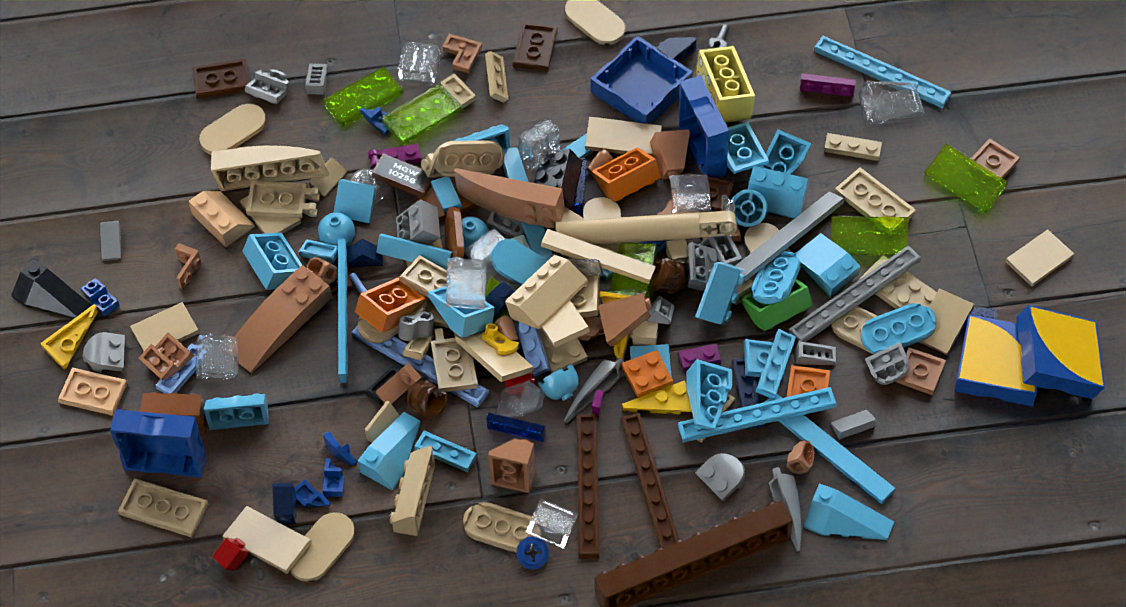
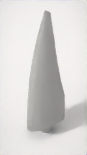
M618 358L615 362L603 360L574 399L564 420L566 424L593 402L597 390L604 391V393L607 392L622 377L619 370L624 362L622 359Z
M777 467L772 469L774 478L769 482L774 502L782 500L793 519L791 539L796 551H800L801 513L795 478L789 474H781L780 468Z

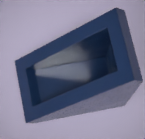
M361 239L347 248V268L383 266V254L376 253L377 245Z

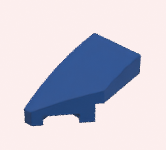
M376 107V110L360 109V113L385 136L398 125L397 120L382 111L381 107Z
M330 431L323 434L325 446L338 459L351 466L357 464L356 459L350 452L348 443L340 446Z
M326 458L322 493L328 497H343L345 477L343 476L342 469L334 466L332 461Z
M306 479L294 487L297 501L302 507H327L330 505L325 496L320 491L317 492Z

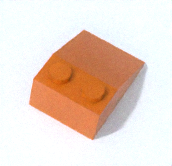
M400 277L360 293L355 312L380 333L395 328L402 316L410 315L426 301L422 294L400 282Z

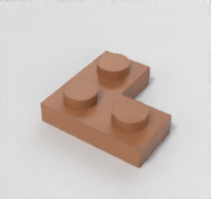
M448 34L442 49L444 52L457 55L452 63V69L470 73L482 49V43Z

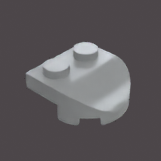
M271 69L269 73H262V70L255 72V78L245 86V92L254 97L277 104L287 95L289 80L286 79V74Z
M102 332L92 336L83 350L84 362H87L92 367L91 369L98 373H101L103 369L122 372L124 368L125 335Z
M901 342L865 358L873 378L882 385L897 381L910 371V361Z
M728 454L712 456L695 472L723 502L737 488L741 489L745 482V468L737 458Z

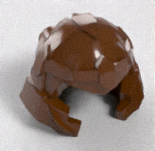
M669 258L662 259L661 262H655V271L649 283L652 286V291L676 294L687 286V269L683 264L673 263Z
M418 380L408 389L407 403L413 412H417L424 418L432 420L445 409L448 400L447 392L443 391L437 397L433 392L436 390L434 384L427 380Z

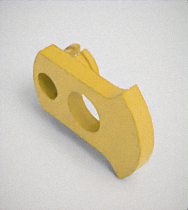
M486 324L485 332L481 335L483 341L497 350V355H509L518 349L519 342H514L500 333L498 326H495V324Z

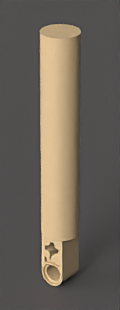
M731 211L556 222V232L593 245L729 236L737 230L736 216Z

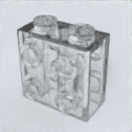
M405 41L398 66L399 80L434 84L441 58L440 45Z
M548 118L538 122L533 128L524 131L518 136L520 158L530 170L538 167L541 156L560 151L559 129Z
M204 333L199 335L196 340V378L235 380L238 375V337H232L230 334L213 336V334Z

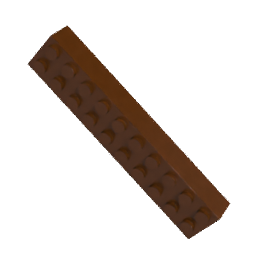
M782 500L776 503L771 502L762 509L752 510L745 516L732 518L728 523L715 525L706 532L696 533L689 539L676 541L672 546L659 548L650 555L636 558L633 562L620 564L616 569L609 572L603 571L595 577V597L600 607H629L790 540L793 519Z

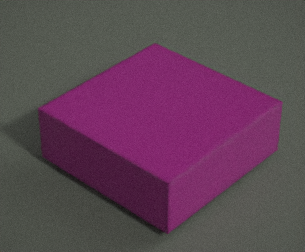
M597 390L593 399L592 414H597V417H600L604 391Z

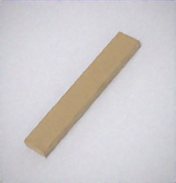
M547 229L541 242V247L647 284L650 283L656 267Z

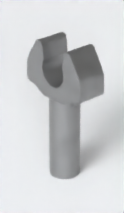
M723 25L717 38H710L709 49H713L716 45L720 46L719 48L727 47V42L724 39L730 28L729 25Z

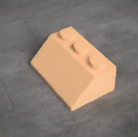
M202 191L188 201L192 215L225 247L255 227V224L221 191Z

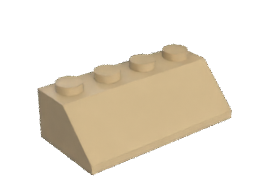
M554 254L505 301L510 317L540 329L588 283V280L568 259Z
M427 446L411 452L409 460H405V476L401 477L399 483L400 495L397 494L395 497L396 510L390 516V524L393 525V530L396 533L418 536L435 469L433 446Z

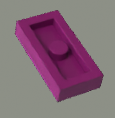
M716 343L678 351L683 371H687L696 359L715 365L721 364Z

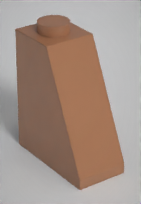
M689 130L654 133L650 145L657 161L661 179L674 180L680 177L685 167L690 135Z
M641 293L598 305L606 342L610 346H614L651 316L649 310L652 309L650 299H646L645 295Z

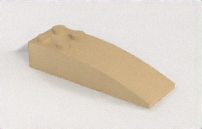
M251 146L211 152V171L221 191L248 188L251 186V181L289 182L329 176V171L321 152L317 150L290 146Z

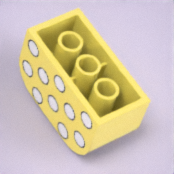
M735 47L699 50L696 76L701 75L724 122L750 120L755 94Z

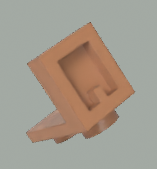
M178 243L175 248L177 258L182 263H185L176 280L178 287L183 289L191 281L194 271L200 267L201 259L198 250Z
M408 362L376 391V394L384 403L389 401L392 404L417 382L421 376Z

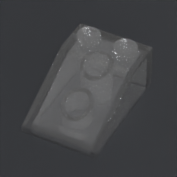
M866 81L858 93L866 123L885 124L924 113L915 83Z
M707 174L670 175L672 214L711 212Z
M460 257L448 258L446 269V307L485 309L486 261L478 258L472 260Z

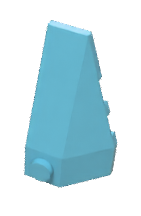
M777 130L766 152L769 163L760 165V167L792 174L804 161L812 144Z
M696 359L687 370L686 388L695 426L712 431L715 429L722 407L727 400L728 392L732 387V369Z
M403 412L368 446L359 458L360 473L393 491L400 482L401 477L405 474L404 463L405 460H409L421 423L420 420Z
M819 484L811 502L804 528L826 536L838 534L842 535V537H849L851 535L861 536L865 539L887 540L894 521L836 489Z

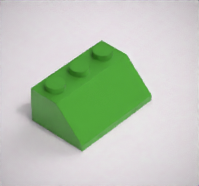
M797 279L789 296L780 302L773 304L760 303L753 298L752 292L740 298L754 324L763 331L770 330L775 325L787 321L794 315L802 313L813 306L808 287Z

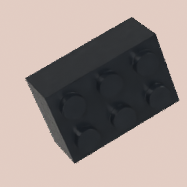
M571 149L541 156L534 183L561 188L565 208L573 206L582 160Z

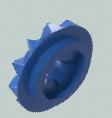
M531 536L519 543L516 556L519 563L525 568L538 569L547 562L549 549L541 538ZM531 544L534 551H541V553L535 555L534 562L530 555H524V553L530 551Z

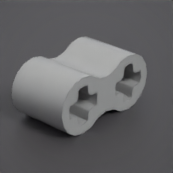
M420 312L413 316H402L399 320V338L404 341H411L417 337L433 335L434 315L430 312Z

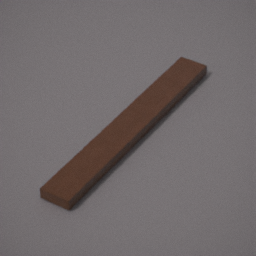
M641 414L621 417V423L660 548H667L676 541H679V537Z
M577 414L579 559L599 558L597 414Z

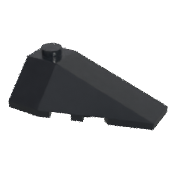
M35 259L20 271L11 294L14 299L27 307L32 308L34 306L41 308L42 311L56 312L60 316L71 319L76 318L92 306L52 271Z

